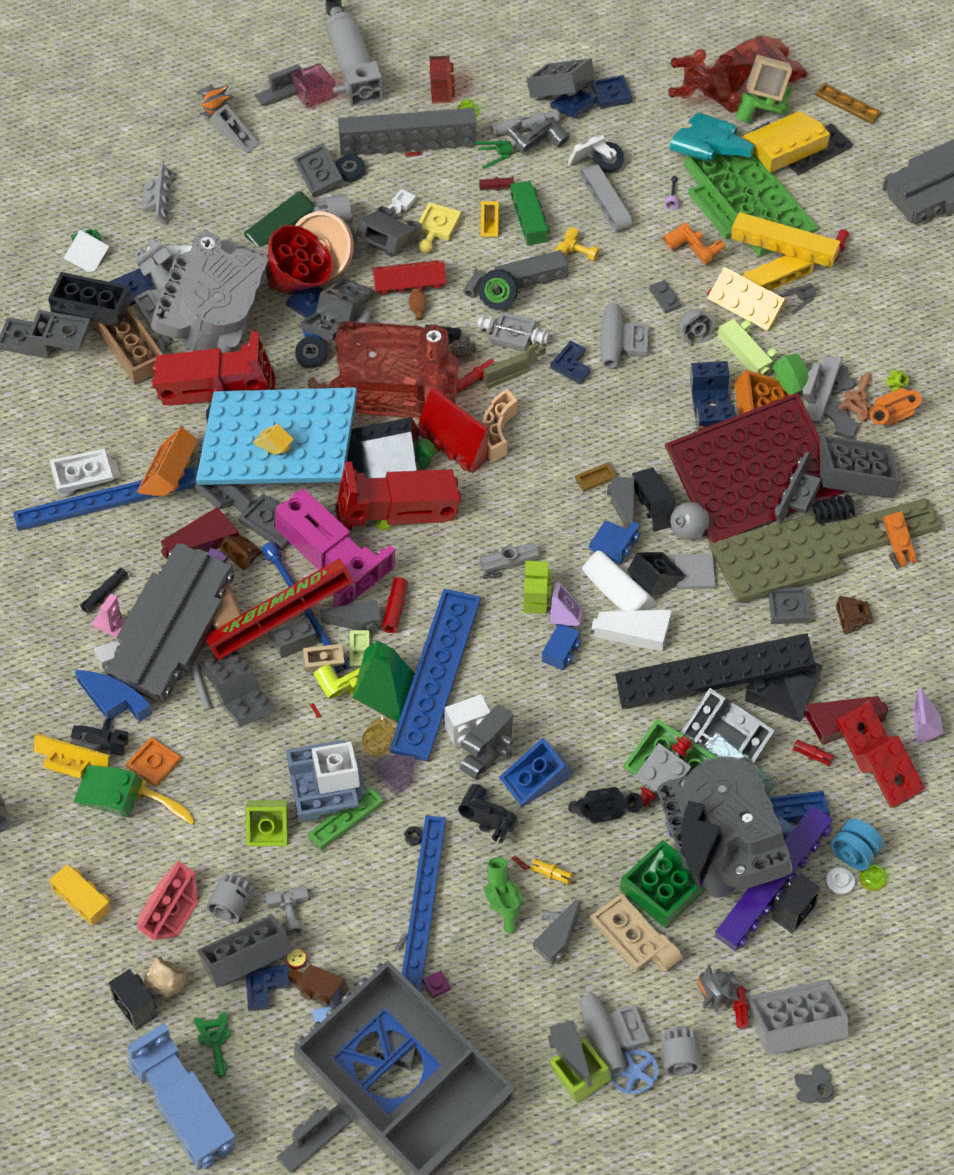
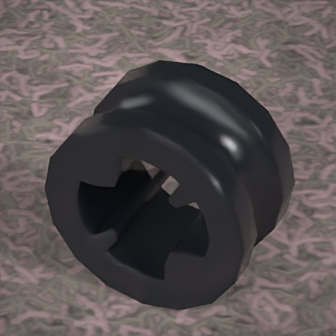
M411 826L406 829L405 841L407 844L416 846L422 842L423 832L419 827ZM417 833V837L411 839L410 835Z

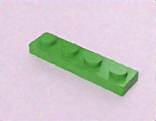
M369 787L365 790L366 794L358 801L359 807L343 809L334 813L308 833V838L320 850H323L384 804L383 799Z

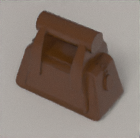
M225 536L220 549L222 553L242 570H246L254 562L256 556L262 553V550L248 538Z
M844 596L838 597L836 610L845 635L860 630L863 625L874 622L867 601Z

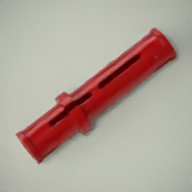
M489 359L481 366L474 367L472 372L451 386H448V392L455 389L450 395L455 397L477 380H482L484 369L489 367L494 361Z

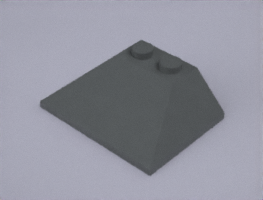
M709 688L680 734L716 757L732 756L738 759L748 757L755 763L775 733V730Z

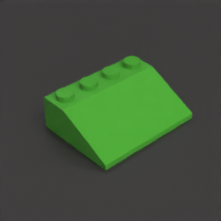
M656 719L623 768L636 775L658 743L670 752H673L671 744H677V737L681 738L682 734ZM691 741L692 744L690 745L693 749L688 748L686 751L688 756H681L679 754V758L692 767L686 776L700 763L717 757Z

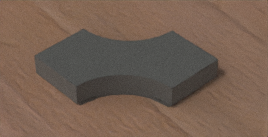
M829 399L824 416L833 421L836 428L835 435L853 440L859 423L850 419L846 410L839 409V405L842 402Z

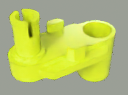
M327 664L316 670L313 675L327 698L331 700L347 691L351 695L353 694L360 668L339 679L331 665Z

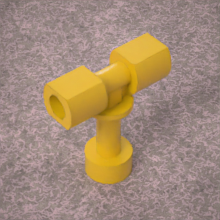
M570 227L564 235V242H560L555 251L562 250L564 257L567 256L568 252L578 251L588 255L589 260L596 261L600 248L595 246L588 248L577 244L579 230Z

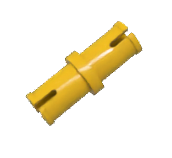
M537 858L532 863L540 867L531 865L530 868L531 871L545 875L549 880L555 879L566 885H569L571 880L564 878V876L573 878L572 872L558 868L554 863L550 865Z

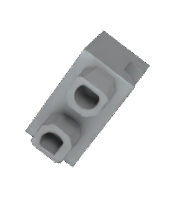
M155 238L148 241L149 250L145 252L141 248L134 252L135 262L150 282L153 281L150 270L154 266L161 264L168 270L172 267L175 259L170 251Z

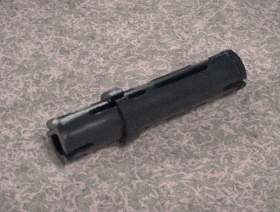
M119 568L99 588L91 592V595L80 604V608L87 614L90 613L96 605L101 604L104 598L128 577L127 572Z

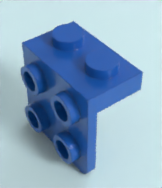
M605 521L590 542L589 550L593 552L602 551L612 561L621 564L625 557L630 554L634 543H637L640 538V524L633 521L629 528L625 529L612 522Z

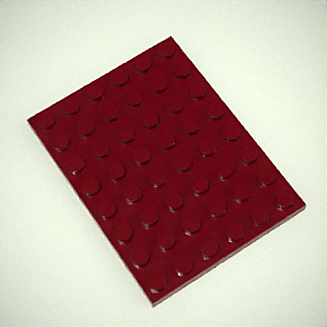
M798 392L675 439L664 445L690 502L699 503L703 510H706L708 513L709 527L705 529V533L709 542L713 544L719 540L748 532L777 520L775 515L776 506L781 503L783 492L785 489H788L790 478L796 472L799 459L804 456L805 452L810 453L812 459L807 475L821 479L820 437ZM821 483L811 506L817 500L822 502L824 499L841 495L845 491L823 487ZM789 509L786 516L796 513L798 511Z

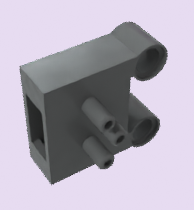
M378 207L377 211L359 219L355 236L370 242L369 246L371 248L378 246L381 250H386L385 254L391 256L392 253L394 254L412 243L419 242L422 224L410 220L406 225L392 218L393 211L390 208Z
M497 704L472 732L465 736L461 743V748L470 754L463 759L460 770L473 779L478 780L477 777L484 773L500 754L506 758L512 756V751L506 747L513 744V714Z

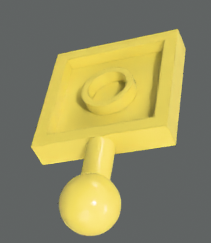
M429 202L419 220V223L422 224L421 233L427 234L426 239L419 243L420 251L429 253L433 248L432 241L434 237L449 241L461 218V211Z

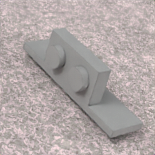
M162 163L159 168V177L145 183L142 209L145 212H151L156 209L155 217L162 224L168 225L173 173Z
M825 356L822 365L821 363H813L812 369L809 370L807 384L803 387V395L808 402L806 410L812 422L821 423L842 363V358Z

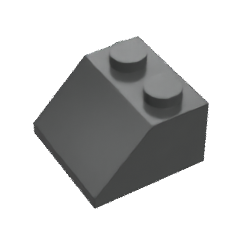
M303 614L293 617L268 631L281 658L302 651L303 648L317 645L316 632L309 618Z

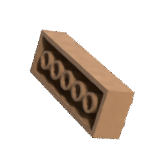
M129 306L119 327L91 321L134 385L155 375L153 364L156 362V356L163 354Z

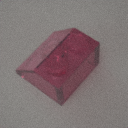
M320 63L290 74L298 97L306 108L337 97V94L333 92L336 82Z

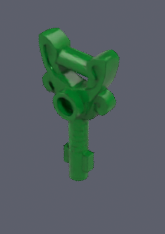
M226 1011L220 1013L217 1019L203 1021V1019L197 1017L194 1018L195 1026L200 1033L197 1037L198 1043L205 1044L206 1047H212L215 1060L213 1067L218 1078L225 1077V1071H228L226 1061L223 1062L220 1046L231 1036V1031L226 1028L228 1021ZM220 1027L217 1030L206 1031V1029Z

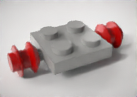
M683 735L681 738L677 737V744H671L673 752H670L658 743L635 775L648 785V788L640 787L642 791L640 796L642 797V806L644 808L647 805L651 807L649 803L651 799H657L653 792L657 791L660 784L686 776L692 767L679 758V754L681 756H688L686 753L688 748L693 749L690 746L692 742Z

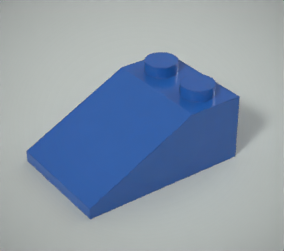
M542 738L499 778L520 806L523 807L560 786L574 771L554 745L545 738Z

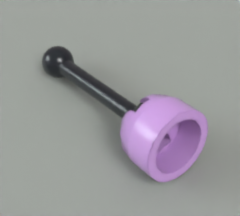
M672 176L671 196L669 195L665 200V207L667 209H671L670 205H674L672 209L679 207V199L675 196V185L678 178Z

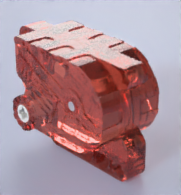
M350 321L338 324L335 339L338 377L330 381L329 388H357L355 412L381 417L393 416L397 418L412 417L420 419L432 388H435L456 404L459 361L449 352L447 330L438 325L423 328L413 325Z

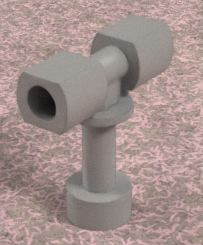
M306 886L292 888V892L280 894V891L265 894L268 909L281 907V910H286L288 923L285 925L287 935H293V930H296L297 934L302 933V924L300 921H296L294 908L297 907L298 903L308 902Z

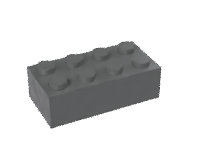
M270 915L198 949L197 952L205 972L216 988L228 985L239 977H245L258 968H264L277 959L285 958L293 950L286 931L276 918Z

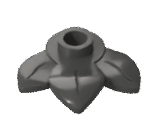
M841 365L834 383L836 386H833L831 394H838L842 390H849L855 385L856 380L848 377L849 372L845 365Z
M816 1064L811 1075L795 1074V1083L800 1089L796 1098L801 1102L807 1104L816 1101L827 1103L833 1098L834 1090L829 1084V1074L821 1066ZM825 1090L827 1094L825 1096L820 1095L819 1091Z

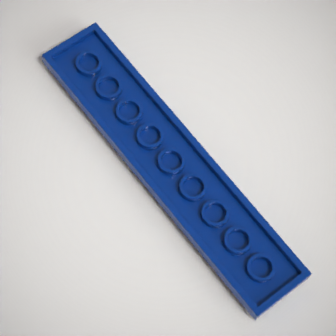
M443 589L390 746V753L426 762L429 761L445 707L447 706L481 602L480 596Z

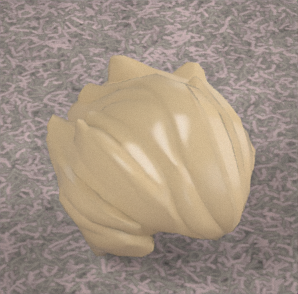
M159 956L149 966L143 980L146 988H149L154 995L161 994L168 998L183 989L187 980V971L184 968H174L171 961H165Z

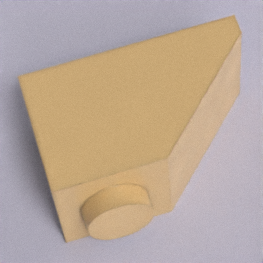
M342 644L303 648L305 672L316 671L327 664H330L331 667L344 664Z

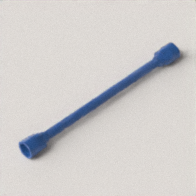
M274 542L266 543L261 549L268 561H271L276 566L287 586L294 585L293 579L281 561L282 555ZM311 608L306 609L304 613L309 618L324 646L333 645ZM345 657L344 664L333 667L336 673H340L339 667L343 666L344 670L349 668V663Z

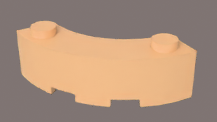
M508 389L498 394L491 401V405L485 411L483 417V425L488 428V459L491 463L507 455V441L502 434V430L506 423L517 415L518 401Z

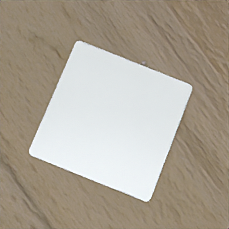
M80 230L64 259L87 272H92L98 267L109 246Z

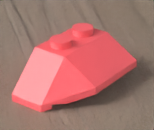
M177 861L159 881L140 912L137 929L153 941L178 936L196 907L198 897L195 882L196 875L193 870L182 862Z

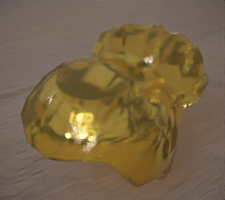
M380 716L371 722L362 735V745L367 753L379 756L390 748L392 736L395 733L392 723L384 718V716Z

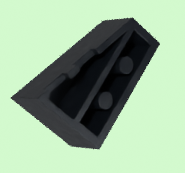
M653 467L632 473L635 492L641 505H645L649 512L646 514L647 518H652L653 531L657 532L671 528L670 519L674 511L673 505H676L674 495L669 493L667 484H663L661 475L657 474Z

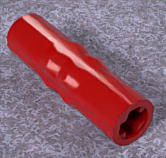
M401 577L393 579L387 599L382 630L386 633L393 634L398 631L400 618L403 613L408 581Z

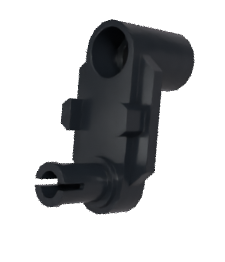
M478 784L470 785L458 807V812L462 817L480 824L479 829L481 831L487 832L489 828L495 829L492 835L493 841L497 842L498 838L501 837L498 843H503L507 833L515 829L518 823L517 816L502 806L485 801L487 791L483 786Z
M617 787L587 791L585 797L580 798L578 801H571L568 809L570 813H577L578 816L587 818L591 823L620 819L623 812H638L643 805V800L638 793L621 792Z

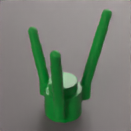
M510 140L475 142L476 145H495L478 148L479 151L496 149L497 154L502 155L484 165L482 169L508 159L509 154L513 153Z

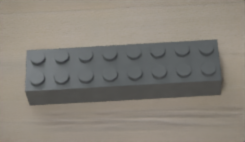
M475 108L338 118L341 156L369 155L370 153L385 154L395 151L401 153L409 150L420 151L422 149H453L462 146H475V142H477Z

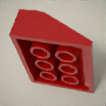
M432 388L418 422L419 435L421 438L430 440L435 445V448L443 451L450 460H455L459 463L463 470H468L473 474L488 460V428L435 388Z

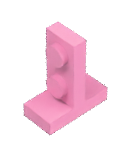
M110 594L100 607L101 611L92 622V626L117 638L126 620L121 616L117 596Z

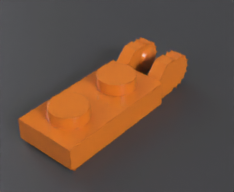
M902 511L884 516L883 521L890 544L900 566L906 565L905 557L902 553L903 550H906L909 561L912 564L916 563L917 558Z

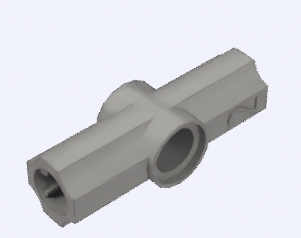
M532 542L518 547L505 546L500 552L482 556L479 560L483 572L489 573L503 568L512 569L517 564L524 563L525 561L539 559V553L536 544Z

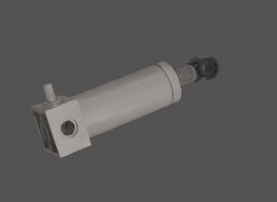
M325 0L326 13L332 16L326 23V30L344 77V85L334 87L333 92L335 94L345 92L350 107L383 100L382 76L376 61L371 62L355 17L350 13L343 12L342 0Z

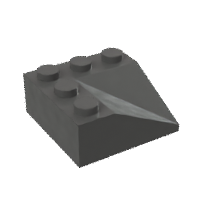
M591 58L547 63L526 78L530 97L544 99L547 96H552L553 98L560 97L562 94H567V96L575 95L577 91L584 89L585 85L590 84V81L595 78V72Z

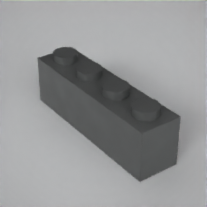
M562 250L494 267V270L505 269V271H509L514 275L519 289L528 288L540 283L544 284L556 279H563L568 276V263ZM497 285L500 293H502V287Z

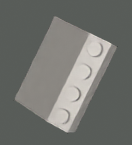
M828 980L747 997L758 1036L766 1055L849 1037L848 1017Z

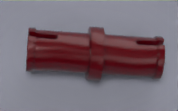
M514 177L479 179L480 190L495 189V191L500 188H510V184L514 183Z

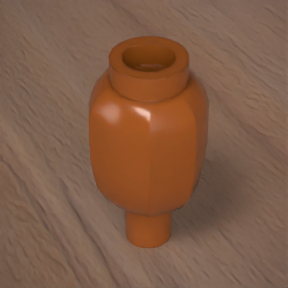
M421 289L412 290V294L409 296V306L415 314L417 321L423 320V313L427 308L426 296Z

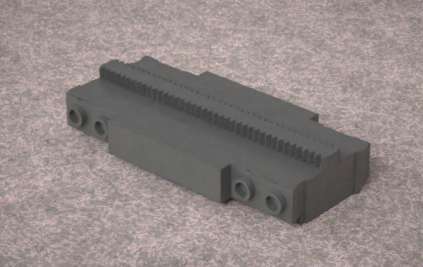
M954 139L909 159L907 167H903L900 171L893 174L890 173L884 177L882 189L888 193V198L902 212L908 222L910 221L915 225L926 221L932 216L939 215L941 212H944L946 216L954 213Z
M177 543L175 548L170 550L166 565H162L159 575L152 572L119 631L117 640L120 645L115 649L112 662H108L106 665L105 674L125 683L140 695L152 699L153 702L164 703L166 698L171 696L173 685L180 679L182 671L189 673L206 642L205 636L211 633L213 629V620L222 606V593L226 592L224 587L227 583L231 584L235 577L232 564H225L221 560L209 556L203 550H194L187 545Z

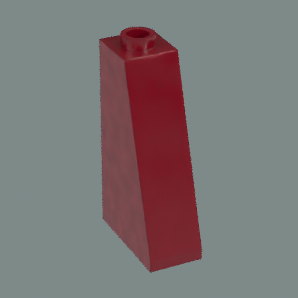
M216 507L161 540V553L165 559H168L170 550L174 549L177 543L187 545L194 550L200 549L209 552L210 548H221L225 536L239 537V531L221 510Z
M879 696L808 704L805 707L804 715L821 744L825 745L843 738L835 719L870 701L879 720L883 722L886 721L888 707L885 702L880 700ZM863 723L858 724V731L865 729Z

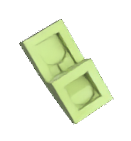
M369 630L350 631V667L361 666L365 648L370 643Z

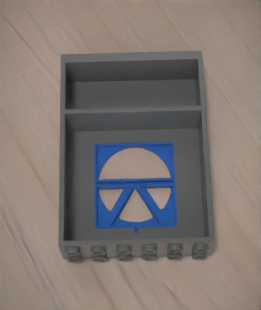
M386 961L384 964H378L372 971L374 974L368 979L366 977L363 978L353 993L348 992L342 998V1003L337 1008L335 1006L326 1013V1018L322 1022L317 1021L310 1028L311 1032L306 1037L301 1036L294 1043V1060L405 1175H435L513 1099L516 1088L389 961ZM388 1030L400 1033L408 1038L393 1053L387 1035ZM377 1031L385 1060L356 1053L355 1049L365 1036ZM414 1045L416 1046L422 1058L423 1073L419 1084L409 1094L400 1098H383L368 1091ZM359 1062L376 1067V1069L360 1082L354 1071L353 1063Z

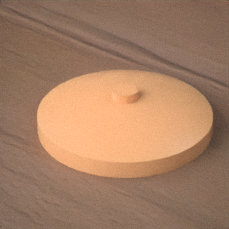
M318 211L304 216L296 223V226L303 227L319 237L317 240L322 246L328 248L333 261V272L325 283L333 281L345 272L351 262L354 250L352 233L344 220L335 214Z

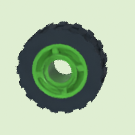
M505 269L489 271L481 278L478 284L480 300L488 308H494L495 310L505 309L510 306L517 298V292L519 291L515 276L509 271H505ZM494 286H501L502 293H496Z

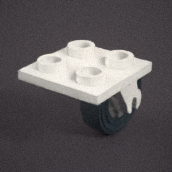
M604 135L598 138L595 136L588 143H580L574 147L568 165H572L590 156L593 158L594 164H598L603 172L613 173L621 168L624 162V152L619 145L613 142H604Z

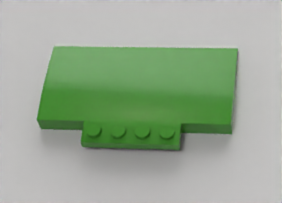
M716 153L714 159L709 161L686 156L684 168L699 184V186L689 188L688 194L725 239L731 237L732 226L739 212L811 233L818 231L819 227L772 172L769 173L755 154L749 158L741 155H721ZM748 244L758 257L773 252Z

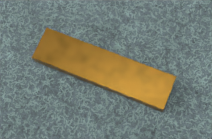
M823 83L815 92V96L870 124H873L882 113V111L826 83Z

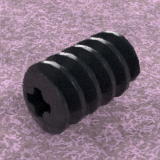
M846 494L844 498L838 496L837 499L832 497L830 500L824 499L822 502L817 500L814 504L813 512L816 515L818 524H820L821 518L827 523L828 517L834 522L836 515L839 520H842V514L847 519L849 518V513L855 516V505L852 497Z

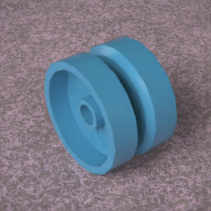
M848 819L841 827L840 832L832 839L830 846L838 859L856 870H866L874 861V857L883 849L884 842L880 834L869 824L858 819Z

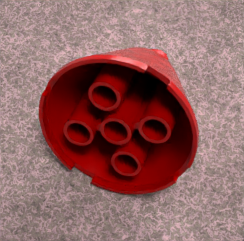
M284 225L273 232L269 239L268 262L266 266V278L269 288L272 290L276 289L281 293L291 294L321 286L330 278L333 272L332 257L326 246L323 247L317 240L319 237L311 231L296 225Z

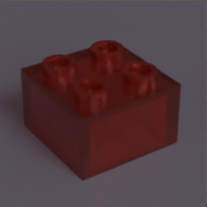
M450 55L429 56L432 104L452 103V97H455V87H451V85H455L454 74H451L454 73L453 62H450Z

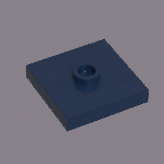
M624 75L591 81V86L595 96H597L600 109L633 103V98Z
M579 90L577 94L572 96L562 94V96L557 97L550 103V107L576 119L598 102L597 96Z
M141 268L109 281L129 286L131 296L129 306L136 304L134 301L136 296L147 290H155L150 281L143 275Z
M318 286L297 291L285 301V304L303 317L308 318L317 311L320 293L324 289Z

